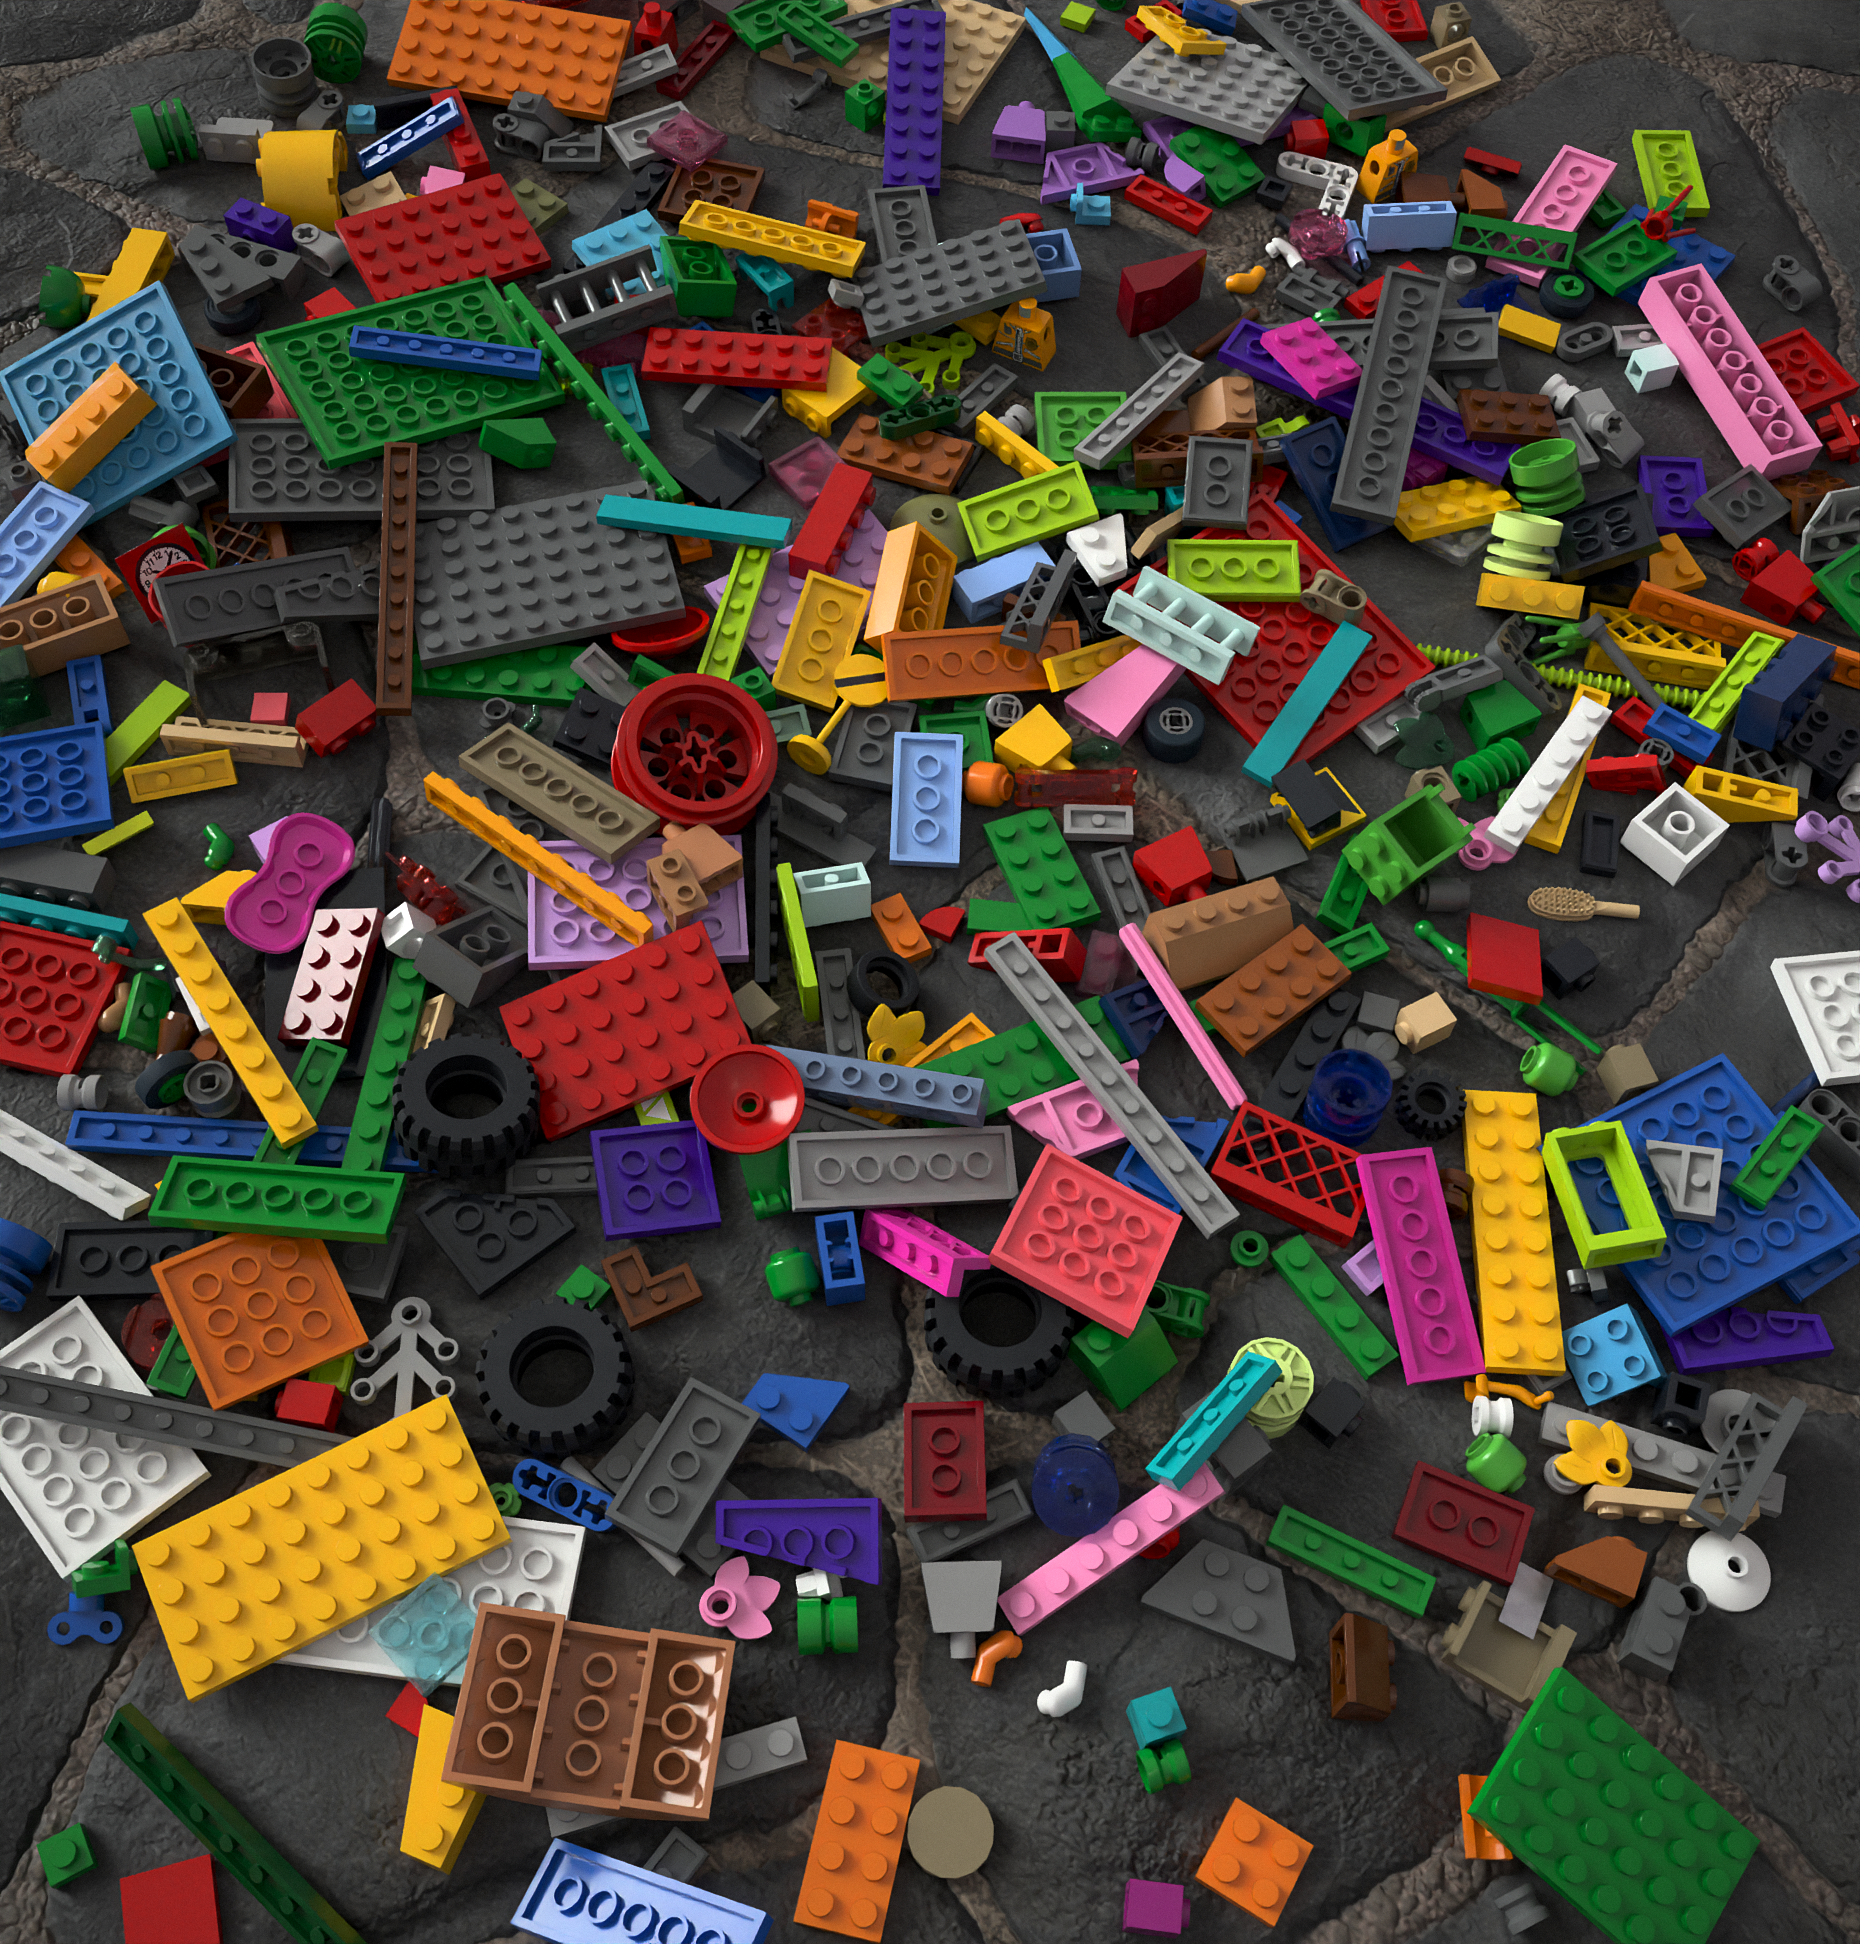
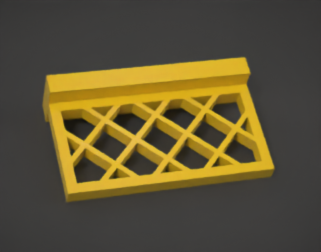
M1590 602L1588 619L1599 612L1603 617H1608L1613 621L1605 624L1608 628L1606 632L1646 680L1709 690L1726 668V658H1721V642L1712 639L1704 641L1692 632L1635 614L1626 608ZM1630 622L1641 623L1644 628L1638 630ZM1620 627L1629 635L1623 638L1614 630ZM1663 627L1672 628L1677 633L1670 635ZM1653 633L1662 641L1655 643L1646 635ZM1685 638L1694 646L1688 649L1679 641ZM1595 640L1591 641L1584 660V669L1625 676Z

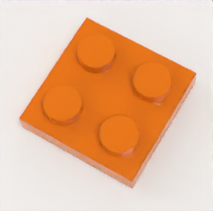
M1235 1798L1194 1880L1272 1929L1314 1845L1240 1799Z

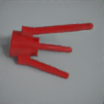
M1688 185L1663 211L1655 213V209L1649 210L1646 219L1640 224L1648 238L1652 240L1662 239L1663 242H1667L1672 238L1687 236L1696 232L1695 228L1670 231L1673 227V218L1670 214L1693 189L1692 185Z

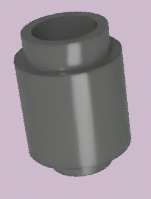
M1424 877L1422 883L1416 885L1415 902L1421 905V909L1424 912L1457 913L1460 909L1468 908L1470 887L1467 881H1461L1460 878Z

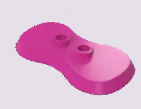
M301 812L286 817L275 827L271 835L267 858L261 869L254 877L238 887L229 897L224 911L227 928L240 941L263 952L281 954L298 947L309 934L314 908L321 894L330 885L342 878L351 868L355 857L353 839L342 827L316 814Z

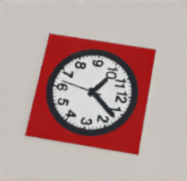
M183 523L114 559L151 624L160 620L151 609L148 599L150 584L156 575L167 566L181 561H196L205 565Z

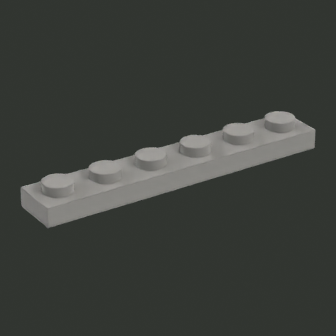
M1178 352L1074 448V459L1098 470L1103 468L1204 373V362Z
M1548 1401L1544 1406L1537 1443L1570 1452L1573 1450L1570 1447L1566 1432V1423L1568 1421L1584 1420L1594 1424L1600 1430L1609 1420ZM1614 1422L1623 1430L1628 1439L1629 1446L1626 1457L1631 1463L1632 1473L1697 1493L1718 1454ZM1606 1463L1607 1465L1616 1467L1615 1465H1613V1464H1611V1463ZM1751 1466L1746 1467L1747 1472L1749 1471ZM1736 1468L1719 1471L1725 1487L1741 1486L1742 1483ZM1775 1472L1771 1473L1757 1499L1761 1514L1773 1518L1781 1514L1786 1483L1785 1475ZM1712 1483L1710 1489H1715V1486H1714L1713 1483Z
M796 1716L721 1739L713 1791L807 1763ZM546 1807L553 1840L554 1838L560 1839L625 1819V1817L597 1815Z

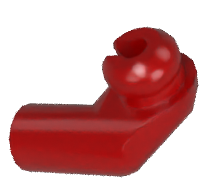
M1017 213L1001 218L999 222L1001 224L1007 220L1020 219L1023 227L1028 226L1029 233L1041 232L1044 228L1041 222L1043 219L1037 213Z

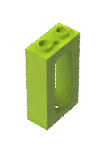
M1621 1120L1613 1122L1597 1121L1588 1126L1572 1129L1562 1127L1546 1133L1541 1154L1584 1270L1660 1257L1667 1236ZM1598 1157L1604 1162L1629 1230L1600 1235L1593 1234L1569 1170L1568 1162Z

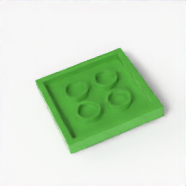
M1035 392L1034 410L1037 450L1059 467L1078 461L1074 459V448L1127 400L1126 392ZM1131 441L1101 469H1117L1119 464L1132 462ZM1079 461L1081 469H1095Z

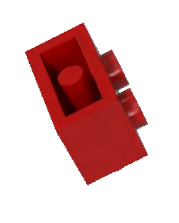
M351 678L299 713L295 729L321 758H324L331 752L333 755H336L348 746V740L357 734L364 736L375 727L376 705Z

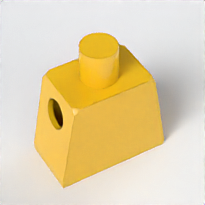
M1041 704L1034 707L995 740L993 760L998 764L1005 765L1007 769L1034 785H1041L1051 775L1056 776L1066 784L1077 772V767L1069 761L1073 744L1071 737Z

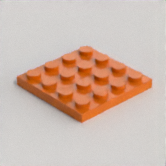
M232 1232L151 1266L154 1278L214 1412L224 1410L287 1382L288 1378H296L352 1353L358 1348H363L369 1343V1339L322 1239Z

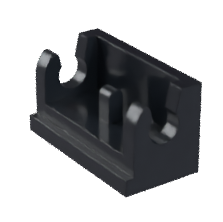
M1304 759L1271 777L1276 790L1284 796L1297 814L1311 839L1341 826V809Z

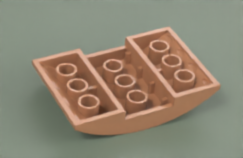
M480 1602L441 1782L503 1799L568 1811L650 1820L708 1821L736 1641L651 1628L650 1633L568 1621L565 1620L566 1615Z

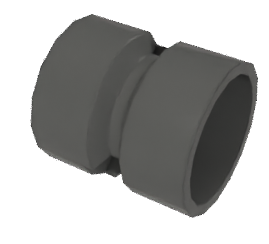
M207 1060L198 1063L186 1074L183 1083L184 1092L200 1118L238 1120L245 1110V1095L226 1064Z

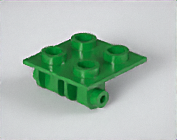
M806 1129L797 1133H811V1129ZM787 1140L779 1146L760 1154L738 1155L756 1221L792 1210Z

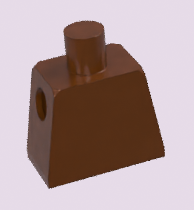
M1400 171L1394 194L1396 203L1451 201L1456 211L1464 210L1465 193H1450L1446 177Z

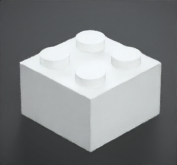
M1675 782L1631 820L1619 843L1674 886L1718 846L1730 825Z

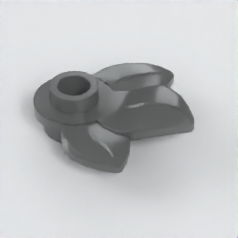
M1358 1026L1350 1027L1343 1035L1341 1044L1347 1053L1344 1058V1071L1351 1080L1358 1083H1366L1376 1077L1387 1082H1393L1402 1078L1407 1072L1406 1068L1394 1059L1400 1047L1395 1036L1386 1032H1375L1368 1036Z

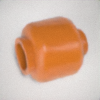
M976 761L970 766L968 771H964L962 774V791H965L966 798L971 804L997 808L1004 801H1008L1012 795L1014 780L1005 765Z

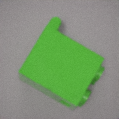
M1441 783L1434 788L1431 784L1427 785L1375 819L1341 850L1347 857L1349 864L1357 870L1369 886L1372 894L1379 899L1383 906L1423 880L1424 877L1435 872L1473 840L1470 833L1476 827L1472 822L1464 827L1439 795L1445 790Z

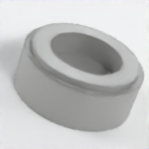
M1457 255L1449 259L1445 273L1451 281L1464 284L1473 280L1477 265L1470 257Z

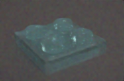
M434 1572L370 1629L368 1633L420 1694L426 1698L467 1660L476 1617L441 1577Z

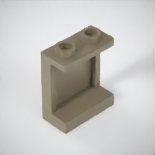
M1484 1580L1476 1589L1469 1586L1463 1595L1458 1609L1464 1613L1458 1625L1452 1622L1447 1628L1440 1645L1446 1648L1440 1661L1525 1712H1528L1553 1669L1562 1667L1577 1632L1563 1624L1553 1629L1540 1621L1532 1640L1499 1622L1505 1600L1491 1593L1489 1590L1492 1584Z

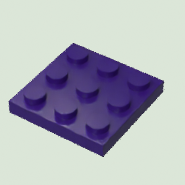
M694 1120L590 1131L589 1141L605 1242L720 1228L721 1216L707 1141L698 1130Z

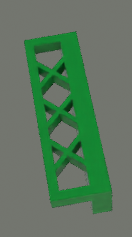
M1460 213L1452 249L1569 270L1578 233ZM1463 228L1477 230L1482 238L1472 246L1459 244ZM1482 231L1491 232V233H1489L1488 235L1484 236V234L1482 233ZM1496 233L1506 235L1511 243L1501 251L1493 250L1487 241ZM1511 236L1520 237V238L1517 239L1516 241H1513V239L1511 238ZM1525 238L1532 239L1537 242L1540 249L1531 256H1525L1521 254L1516 244ZM1540 241L1549 243L1543 247ZM1484 242L1488 249L1477 246ZM1553 244L1568 246L1564 262L1551 260L1546 249ZM1514 247L1517 254L1508 253L1506 251ZM1542 252L1546 259L1536 258Z

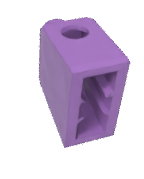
M1023 101L1019 106H1005L992 132L991 157L1043 164L1046 143L1045 112L1041 109H1035V106L1029 101Z

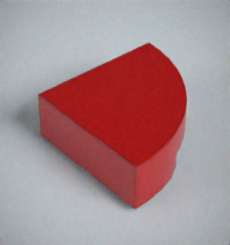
M958 907L938 908L926 914L918 924L924 933L950 943L965 917V910Z
M410 1679L385 1715L389 1720L419 1738L424 1704L429 1706L424 1690L415 1680Z

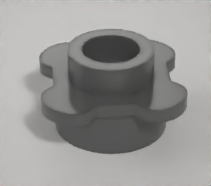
M499 697L487 700L482 706L483 717L479 720L480 726L484 729H490L491 727L501 728L508 722L513 725L511 718L512 714L516 711L515 704Z

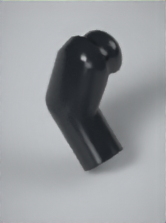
M1534 623L1536 634L1533 637V641L1529 642L1523 651L1526 658L1534 659L1553 647L1555 643L1541 644L1539 640L1541 637L1555 635L1554 626Z

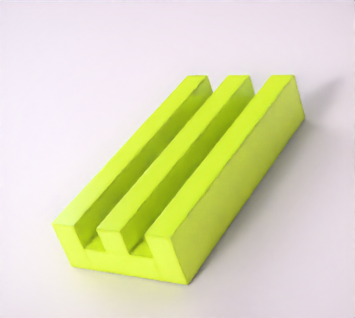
M146 810L116 826L114 829L84 843L82 848L86 854L98 856L154 826V821Z

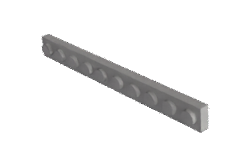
M1013 932L985 948L984 957L1206 1239L1208 1240L1235 1222L1240 1215L1239 1212L1017 934Z

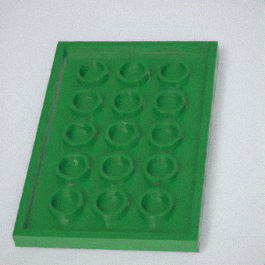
M1564 1667L1553 1669L1467 1811L1472 1818L1615 1944H1705L1760 1842L1755 1835Z

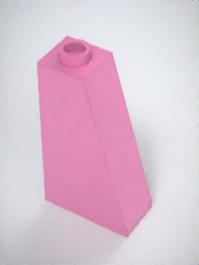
M1142 644L1068 695L1064 700L1066 713L1110 745L1120 750L1145 720L1147 712L1152 705L1164 697L1187 668Z

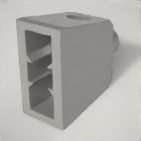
M1001 1561L920 1563L932 1631L934 1633L950 1632L951 1658H975V1632L993 1631L1002 1568Z

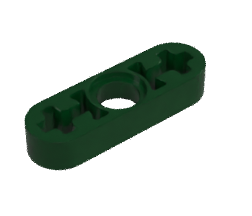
M940 395L884 412L879 416V435L887 440H899L957 422L961 418V400L954 395Z

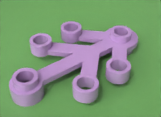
M1809 811L1797 821L1795 834L1801 841L1806 843L1817 841L1846 860L1844 862L1828 860L1818 868V875L1825 883L1833 884L1843 876L1860 874V839L1856 836L1853 824L1847 817L1838 815L1828 824L1821 814ZM1836 838L1844 839V841H1845V843H1846L1847 845H1845L1844 843H1842L1841 841H1839V840L1836 839ZM1860 879L1855 880L1846 888L1848 896L1856 903H1860Z

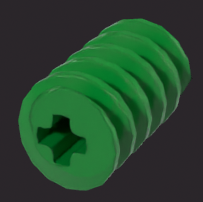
M1504 737L1497 741V743L1489 745L1486 749H1482L1476 752V754L1465 758V760L1455 763L1452 768V780L1462 798L1468 802H1474L1477 797L1482 798L1487 795L1488 791L1493 792L1499 786L1508 784L1509 780L1513 781L1519 778L1520 774H1526L1531 768V763L1522 745L1512 738Z

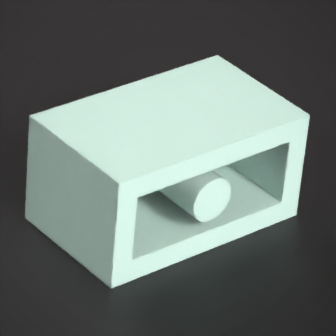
M862 862L793 873L805 927H816L823 924L871 917V882Z

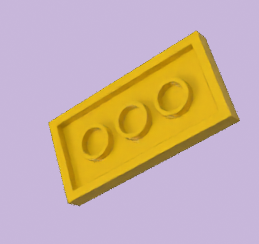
M1477 476L1401 492L1393 524L1409 542H1414L1491 524L1494 522L1496 511L1521 512L1522 506L1501 484L1497 486L1490 482H1485Z
M809 569L771 682L776 690V694L832 713L838 697L834 687V672L838 664L852 654L871 591Z

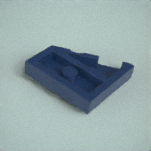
M1147 978L1108 993L1098 1001L1133 1060L1138 1059L1146 1051L1148 1044L1158 1033L1164 1020L1170 1015Z

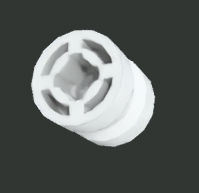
M1558 373L1553 375L1539 392L1541 395H1548L1550 403L1554 406V411L1562 417L1566 416L1574 394L1582 393L1576 386H1569L1567 380Z

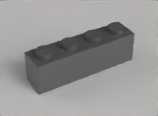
M33 844L0 849V893L34 899L50 904L66 905L83 911L103 912L118 879V875L109 859L105 857Z

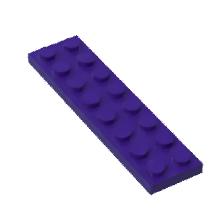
M891 7L882 188L925 185L927 195L939 196L946 12Z

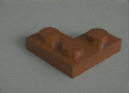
M637 1245L601 1260L602 1268L631 1333L704 1301L700 1288L687 1262L651 1278Z

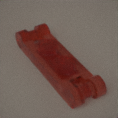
M1131 767L1080 770L1017 768L1015 781L1018 783V791L1014 793V804L1021 807H1064V804L1132 806L1136 800L1133 783L1137 782L1138 770ZM1032 784H1042L1041 792H1032ZM1112 784H1120L1119 790L1111 792Z

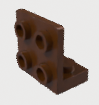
M1810 470L1808 475L1802 476L1784 474L1777 480L1769 481L1784 497L1792 500L1789 531L1794 534L1803 533V530L1829 491L1853 487L1845 483V480L1842 478H1834L1828 475V472L1825 470Z

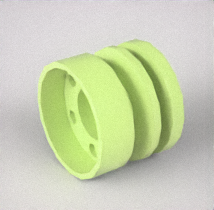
M1504 510L1496 511L1491 533L1504 539V542L1488 544L1487 551L1500 557H1485L1483 567L1505 576L1549 580L1552 572L1551 569L1538 564H1554V556L1543 552L1542 548L1559 545L1563 523L1527 513Z
M1265 1337L1250 1341L1239 1349L1227 1375L1248 1351L1276 1360L1283 1372L1274 1381V1387H1270L1245 1415V1418L1252 1426H1259L1265 1432L1268 1439L1283 1436L1295 1426L1313 1393L1314 1374L1309 1360L1298 1347L1283 1339Z

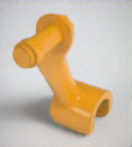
M1485 1374L1477 1375L1476 1383L1464 1382L1465 1399L1470 1403L1474 1402L1476 1396H1486L1489 1399V1392L1514 1397L1528 1407L1539 1410L1542 1403L1551 1401L1554 1398L1552 1391H1546L1537 1397L1519 1385L1488 1381Z

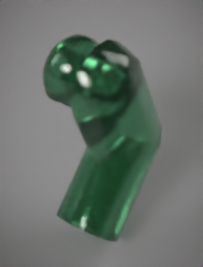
M1095 736L1073 746L1071 758L1075 763L1089 757L1111 762L1120 756L1121 746L1116 741L1102 736Z

